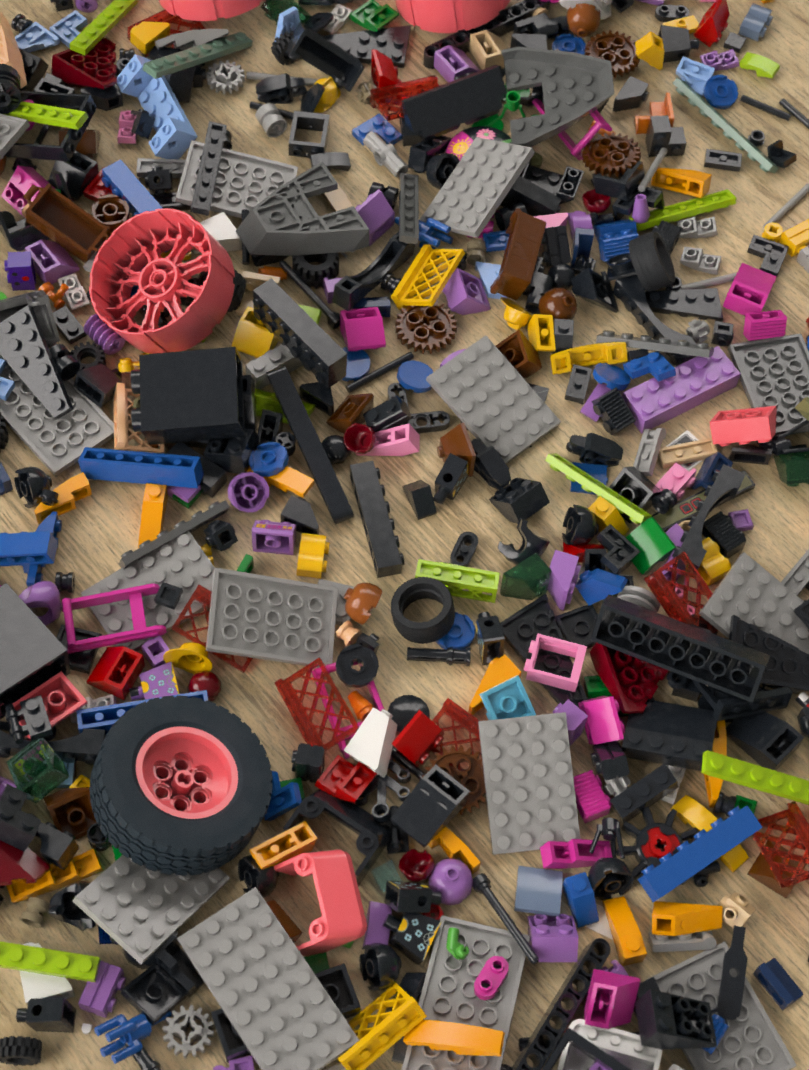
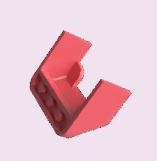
M342 850L302 853L274 866L275 871L291 876L300 875L307 877L313 874L322 917L315 919L310 924L309 935L311 941L297 946L302 956H311L330 951L361 938L365 934L367 922L349 853Z

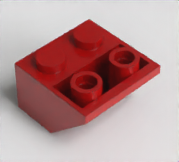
M125 646L107 647L86 683L125 700L129 689L133 687L145 667L143 654Z

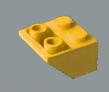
M248 306L239 320L231 347H236L240 352L259 358L267 351L273 350L279 340L274 333H270L261 320L259 321L255 318L253 314L254 308Z

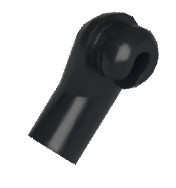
M595 212L590 213L592 226L614 222L613 212L598 215Z
M714 861L696 873L693 877L695 885L705 887L708 884L709 875L720 872L719 862Z

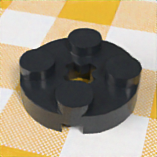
M360 644L349 645L337 657L336 673L347 687H364L376 678L379 662L376 654L370 648L362 647L363 645ZM354 661H357L358 664L362 663L363 666L360 667V671L352 669Z

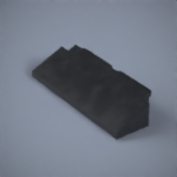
M499 66L488 67L402 100L405 126L413 133L420 132V135L425 140H431L458 129L462 123L469 125L499 113L500 109L503 108L501 100L506 98L507 95Z

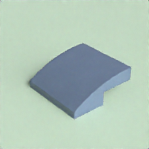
M518 866L514 911L560 916L563 871Z

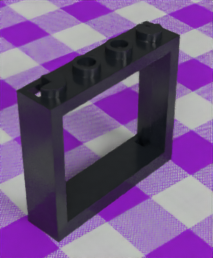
M570 1028L566 1030L542 1069L551 1070L566 1045L570 1043L607 1070H630Z

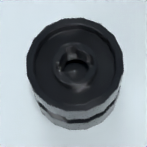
M373 182L368 196L379 189L394 210L399 189L391 186L385 188L384 184Z
M517 202L510 205L509 208L503 207L495 211V220L500 231L507 230L511 221L510 217L517 208L528 214L523 203Z
M63 344L52 346L50 352L62 381L70 380L80 370V363Z

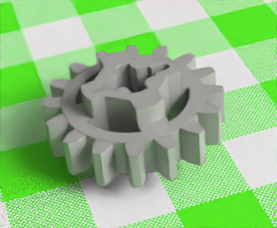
M220 60L218 65L213 63V67L208 68L209 72L206 73L207 84L210 85L211 90L216 88V93L222 91L225 94L226 91H229L232 94V90L238 92L239 87H243V82H245L244 69H241V65L236 66V62L230 64L229 60H226V63Z
M190 1005L189 1010H185L184 1006H181L180 1013L173 1010V1018H166L169 1026H164L163 1032L168 1034L163 1036L164 1042H169L167 1045L168 1050L175 1048V1056L183 1052L184 1059H187L188 1053H192L193 1057L196 1058V1051L199 1050L205 1053L204 1045L211 1046V1041L208 1037H214V1031L209 1029L213 1028L214 1025L211 1021L207 1022L210 1016L208 1013L202 1015L203 1010L201 1007L194 1011L193 1005ZM185 1018L181 1023H177L181 1019ZM195 1018L198 1019L204 1027L197 1025L195 1023ZM189 1024H191L192 1032H190L188 1039H186L185 1032H187ZM173 1036H175V1038H180L182 1040V1045L178 1044L173 1038ZM200 1040L197 1044L192 1046V1044L195 1041Z

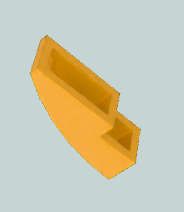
M84 472L71 477L56 487L53 491L59 494L58 503H54L53 506L40 503L34 510L36 520L40 524L53 511L57 512L58 516L76 509L75 501L92 495L90 484Z

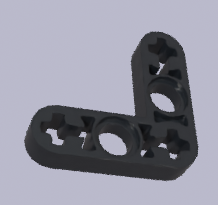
M400 383L389 385L388 400L395 397L394 391H397L401 400L408 406L405 388ZM444 411L411 414L412 419L403 424H410L418 434L443 431L449 427L450 416ZM418 420H424L427 422V424L425 426H419L416 422Z

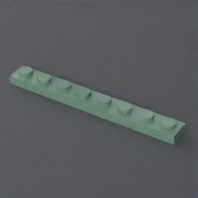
M238 32L146 62L142 70L157 79L252 46L253 41L246 34Z
M679 78L674 80L673 84L677 87L675 90L682 96L686 95L688 97L687 101L692 106L696 107L697 105L700 108L699 112L706 118L709 116L712 119L711 123L718 129L721 127L724 130L723 134L730 140L733 138L736 141L735 145L742 151L745 149L748 152L747 156L755 162L757 160L760 163L759 167L764 172L776 173L779 167L694 89Z

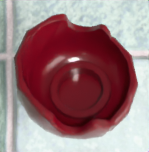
M595 189L585 192L582 196L584 207L590 213H602L611 205V197L595 192Z
M354 423L347 428L344 434V444L347 449L357 454L370 452L376 442L375 432L365 424Z
M200 671L191 677L187 686V692L207 690L208 701H214L221 691V681L211 671Z
M411 849L399 860L398 867L409 881L420 882L432 874L435 860L426 850L419 852L416 849Z

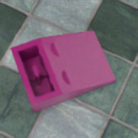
M742 263L722 307L744 316L746 313L762 312L777 276Z

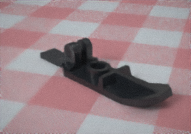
M735 925L731 947L724 954L716 1009L720 1017L732 1021L740 1016L748 960L743 949L746 928ZM730 969L737 971L736 977L730 975Z

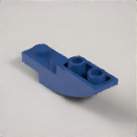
M53 511L48 515L35 532L42 530L51 531L58 542L56 537L57 532H61L62 520H59L57 512ZM46 564L22 565L24 573L28 574L27 587L43 581V573L41 572L42 567H46Z

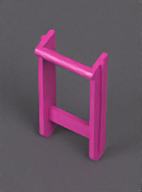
M535 98L532 103L541 114H545L544 104ZM598 110L590 114L596 123L577 145L566 131L557 134L569 148L570 153L578 160H583L581 150L600 128L612 131L611 126Z
M153 583L74 599H62L61 611L64 612L68 654L164 635L167 632L166 626H146L142 599L144 596L157 594L160 586ZM129 599L134 630L76 641L72 610Z
M357 661L353 662V666L358 665ZM335 662L315 668L312 671V675L340 752L343 754L344 759H349L350 756L344 751L347 746L345 741L352 739L363 721L342 728L339 726L321 677L336 671ZM373 680L367 687L375 709L381 712L384 707Z

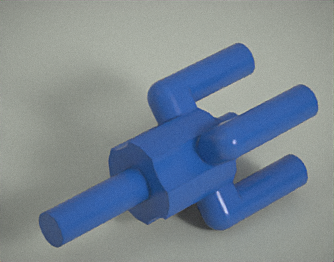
M396 216V218H395V220H394V223H396V224H398V225H399V216ZM428 218L426 223L419 220V247L422 248L424 244L439 247L441 241L451 244L453 237L440 232L443 231L448 234L451 227L433 218Z
M171 1011L168 1012L165 1016H163V1017H162L159 1021H157L154 1025H156V1024L162 1022V1021L165 1020L167 1017H168V1018L171 1017V1016H172V1012H171ZM120 1014L94 1027L97 1036L106 1033L107 1041L112 1042L100 1049L101 1055L106 1057L116 1052L111 1055L113 1063L116 1064L141 1051L143 1048L141 1040L150 1036L152 1032L151 1027L154 1025L147 1020L144 1014H139L129 1020L123 1014ZM125 1043L129 1045L128 1047L118 1051L119 1049L125 1047Z

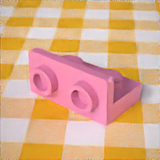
M675 463L655 486L661 491L664 489L671 490L675 494L677 501H679L685 493L684 490L687 487L691 488L695 483L697 470L693 468L689 472Z

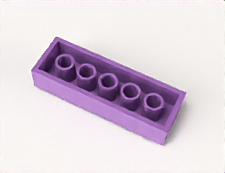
M719 346L714 348L713 355L709 358L696 356L674 367L676 370L675 376L659 382L652 378L623 392L622 398L636 419L634 425L641 434L645 429H652L737 386L741 373Z

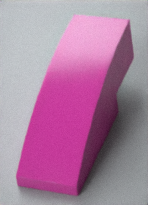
M593 840L548 841L540 847L543 869L591 867L600 858L612 857L610 842L598 840L594 852L590 854L589 850Z

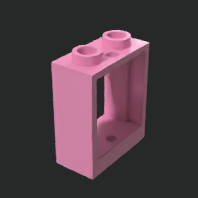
M537 634L536 641L531 640L529 653H532L531 659H526L523 670L527 671L526 680L576 692L587 646ZM539 649L575 658L570 678L534 669Z

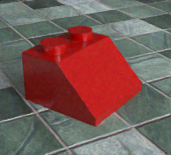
M716 0L705 12L693 34L694 37L708 47L714 42H719L723 35L721 32L729 24L727 20L730 13L726 0Z
M372 49L371 77L373 84L378 88V100L399 98L402 82L401 79L397 78V66L393 65L391 58L376 49Z
M419 710L392 742V745L418 767L420 764L423 765L430 757L429 753L434 747L440 746L444 740L443 735L445 733Z

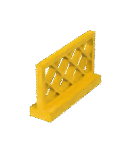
M424 244L391 295L398 310H401V308L406 309V306H433L465 255L464 250L432 249L430 244ZM446 261L444 264L436 267L438 264ZM438 274L436 277H434V278H432V279H430V280H427L428 278H430V277H432V276ZM428 287L430 288V289H428V290L422 292L421 294L419 293L420 291H422V290H424V289H426V288H428Z
M395 982L348 1022L352 1030L361 1024L359 1030H354L359 1041L338 1057L337 1060L346 1070L366 1069L427 1017L417 1001L412 996L410 997ZM395 993H397L396 999L389 1000ZM393 1007L391 1012L385 1013L386 1008ZM379 1009L378 1014L371 1015L375 1010ZM375 1022L373 1027L367 1028L368 1023Z

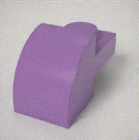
M582 211L568 213L567 220L571 227L570 235L572 240L575 228L592 229L590 214Z

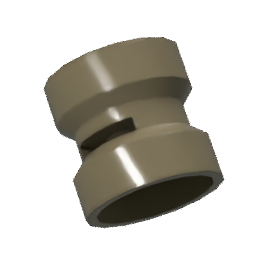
M478 239L469 241L467 244V262L474 266L476 261L485 262V243Z
M29 897L26 904L27 911L22 913L20 920L29 926L41 928L44 923L43 916L49 909V903L36 897Z

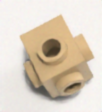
M734 892L730 897L725 895L718 903L719 906H723L722 922L734 928V925L743 927L757 910L744 895Z

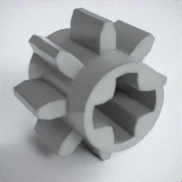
M694 319L688 323L690 327L686 329V334L696 343L708 339L706 335L710 333V328L704 320Z
M627 775L622 777L616 776L614 779L605 780L606 785L602 788L608 796L613 794L616 797L626 790L627 785L631 782Z

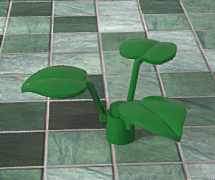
M505 83L507 95L502 100L506 104L501 115L498 116L497 113L472 124V127L488 126L502 131L504 123L501 119L504 117L507 109L510 111H517L519 109L522 117L526 118L520 104V97H529L530 89L508 92Z

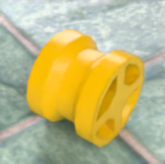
M768 223L764 228L762 237L779 243L783 229L777 223Z

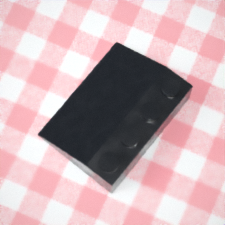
M647 699L645 703L647 706L642 713H629L622 744V750L627 758L659 764L665 763V765L702 771L703 753L706 750L712 751L717 725V721L713 717L714 711Z

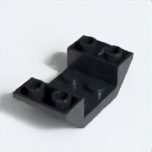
M532 158L520 174L521 177L560 197L559 205L574 200L584 171L567 166L564 175L531 166Z

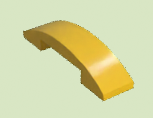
M625 342L579 346L550 355L553 375L571 372L573 364L585 367L599 363H608L610 365L628 361Z
M688 795L681 798L670 809L677 810L676 816L685 825L689 823L693 828L696 827L698 832L703 829L708 832L712 829L710 824L717 820L709 810ZM738 844L719 857V859L732 872H735L749 859V856L743 847Z

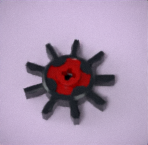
M645 807L642 815L646 827L639 830L626 821L621 829L636 839L634 846H623L625 856L635 855L639 863L631 872L633 879L638 878L641 871L651 864L654 867L661 864L659 859L670 852L673 856L678 852L676 847L684 843V841L693 838L698 832L695 827L679 834L672 827L676 819L677 810H671L664 824L655 823L650 808ZM619 848L616 851L617 856H620Z

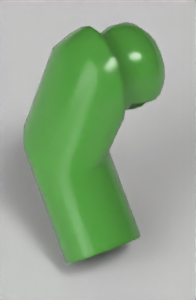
M453 927L449 928L446 943L447 950L456 959H465L469 954V949L458 942L460 930Z

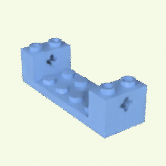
M135 54L116 78V83L122 93L137 97L143 109L149 112V116L155 118L153 128L156 134L149 141L154 155L164 159H180L190 147L191 140L195 141L198 136L165 76L155 79L142 70L144 63L153 60Z

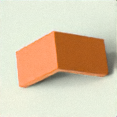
M666 93L664 102H650V115L635 116L634 118L636 134H647L650 116L668 115L670 126L673 127L675 118L670 93Z

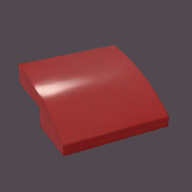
M338 755L319 777L314 786L336 798L355 803L376 777L377 773L361 762H358L355 766Z

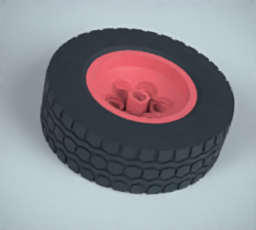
M179 695L176 697L163 696L161 699L158 697L148 700L147 703L144 701L125 712L110 728L91 772V807L97 824L101 825L100 830L106 838H109V842L115 849L118 848L119 852L126 858L130 857L132 862L140 866L144 865L146 869L155 872L158 870L163 874L171 875L175 873V876H186L187 874H201L203 871L207 873L222 867L239 855L249 844L269 807L273 785L272 770H270L269 758L266 757L267 753L263 745H260L259 738L234 713H229V710L222 706H216V703L208 700L202 701L201 698H188V696Z

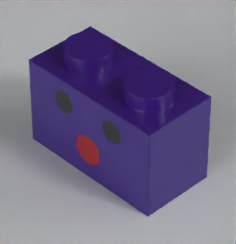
M31 251L8 252V260H4L5 272H7V281L11 283L13 291L36 290V272Z

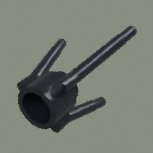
M808 420L776 436L777 440L771 443L775 456L809 451L807 444L792 446L791 441L785 439L788 435L809 423Z
M605 818L602 820V824H597L589 853L592 854L594 852L600 834H602L605 840L611 841L612 857L617 858V837L620 857L624 859L625 854L620 822L615 818Z

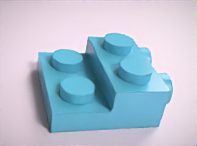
M519 675L479 694L487 710L486 716L488 720L536 715Z

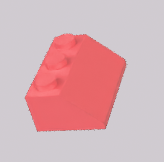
M776 406L718 411L710 421L713 444L728 446L739 442L740 445L749 444L751 441H758L759 443L769 442L776 433Z
M61 671L12 705H14L15 710L22 709L21 701L41 695L52 728L88 702ZM25 719L18 721L19 725H26Z

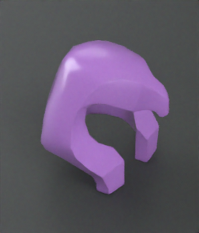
M51 581L35 583L19 595L22 601L30 608H49L45 615L37 616L45 626L60 617V593L57 586Z

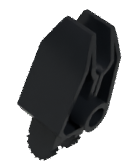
M286 73L265 78L256 84L258 100L273 104H290L294 101L293 97L306 94L307 89L304 86L305 81L303 78H291Z
M587 433L586 437L572 435L569 443L566 445L568 452L579 455V460L582 463L612 467L619 465V461L622 460L623 449L615 441L595 433Z
M473 439L471 443L476 454L475 472L489 486L497 490L509 485V481H511L509 468L501 458L500 453L493 446L487 448L480 439Z

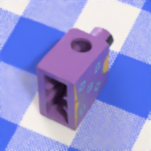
M172 662L141 673L139 675L141 686L129 689L132 701L179 694Z

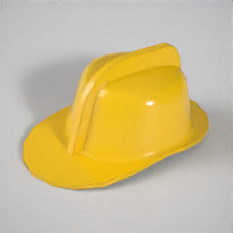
M331 76L318 79L315 84L318 83L324 86V92L313 113L327 111L341 96V91Z
M500 297V300L506 305L504 319L507 321L508 326L515 330L525 327L533 315L529 314L516 302Z
M184 643L180 648L168 650L163 655L166 663L172 662L173 667L183 669L192 674L206 670L211 671L213 667L211 660L208 658V651L199 643Z

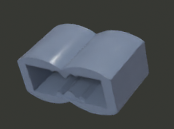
M753 3L741 24L739 34L758 41L760 37L763 38L767 30L766 26H770L773 20V16H771L772 10Z

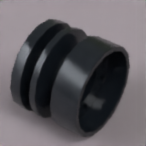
M0 64V114H7L16 110L21 103L20 76L12 66Z

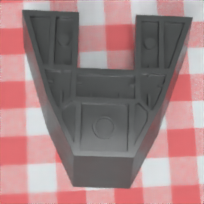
M527 47L501 50L505 63L508 92L542 86L545 114L510 120L512 141L510 144L533 147L567 130L600 108L614 94L611 61L567 51Z
M323 161L276 189L249 212L236 230L250 255L297 256L352 252L369 246V228L354 206L318 216L307 198L338 189V183Z

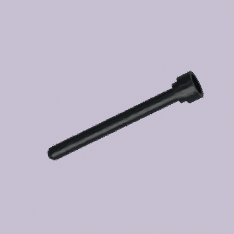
M280 261V267L325 314L332 329L338 328L340 326V314L332 312L286 261Z
M485 873L475 876L472 882L474 890L485 896L532 964H537L539 957L490 889L491 881Z

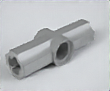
M371 131L366 135L363 143L374 154V158L380 166L384 165L398 178L401 172L406 173L408 171L407 164L398 156L397 150L391 143L386 144L376 132Z

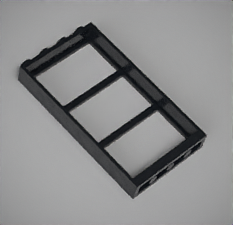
M21 91V101L32 100L35 104L85 111L89 118L79 130L69 128L60 146L41 145L51 125L44 124L34 144L15 143L4 156L10 158L70 161L97 109L91 95Z

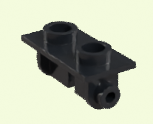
M398 806L390 807L391 816L385 822L391 829V839L387 844V854L409 851L408 834L390 820L398 810Z

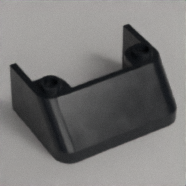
M301 22L296 27L287 48L289 57L296 61L298 58L303 59L328 76L333 77L337 87L341 89L345 87L348 92L352 90L365 68L357 57Z
M56 170L51 171L61 194L72 201L62 173ZM0 211V231L12 249L22 251L25 247L41 239H50L26 222V218L16 222L12 213Z
M318 789L300 803L283 827V831L285 832L302 823L305 817L315 819L324 812L357 833L359 836L356 840V847L361 854L366 856L355 872L359 886L390 841L391 829L387 824L377 822L373 815L353 802L336 798Z

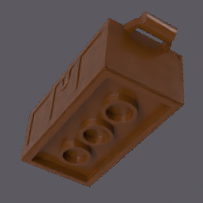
M49 183L45 188L32 185L23 196L29 204L28 209L25 211L26 222L84 263L95 252H98V248H101L105 240H108L110 237V227L108 225L102 224L91 214L52 188V185ZM39 190L40 194L31 202L30 199Z
M517 208L510 217L511 221L506 230L509 238L498 277L490 287L492 294L499 293L513 300H518L531 283L546 227L545 221L522 212L520 208Z

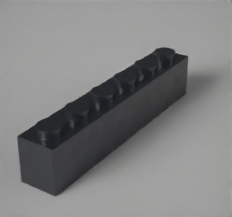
M374 461L350 465V479L377 578L401 574L402 565H405L403 553L398 551L400 547L399 538L394 536L393 533L395 525L393 518L389 519L390 507L388 501H384L385 489L384 485L379 483V479H381L379 468H375Z

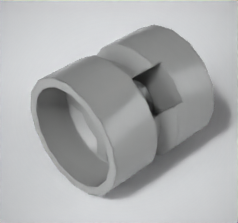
M267 103L257 110L256 118L268 137L275 138L285 132L287 122L275 104Z

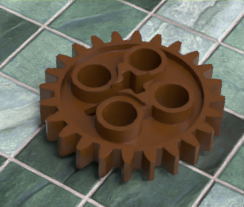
M609 30V34H606L602 31V35L596 33V37L592 36L585 46V55L611 61L614 78H616L617 74L623 77L624 73L629 75L630 71L634 72L635 67H638L640 59L636 55V40L630 41L631 36L625 37V33L619 35L618 31H616L615 34H612V31Z
M612 132L611 136L605 133L603 137L599 134L597 139L593 137L583 148L582 158L585 167H589V171L595 170V174L602 173V176L608 174L609 177L615 174L618 177L619 173L623 175L628 168H634L637 162L641 160V152L638 142H634L633 138L628 140V135L621 137V133L615 136L614 132Z
M437 300L433 306H406V309L401 308V313L397 314V320L395 321V332L398 333L397 338L402 339V345L407 344V349L414 347L415 353L419 349L422 354L425 353V350L432 354L433 349L439 353L440 347L446 349V345H451L452 339H455V334L457 333V320L454 319L455 314H450V308L444 309L445 304L438 306Z
M452 745L451 752H448L445 748H443V755L436 752L437 759H429L432 766H425V770L429 772L437 765L442 770L448 771L449 775L453 777L449 764L452 763L464 787L470 782L478 784L476 790L470 791L466 805L459 811L461 816L464 817V810H468L472 814V807L480 810L478 803H487L483 797L486 795L482 758L479 760L480 753L476 752L472 755L471 747L465 752L463 745L460 746L459 751H456L454 745ZM462 762H467L469 768L466 771H459L458 765Z

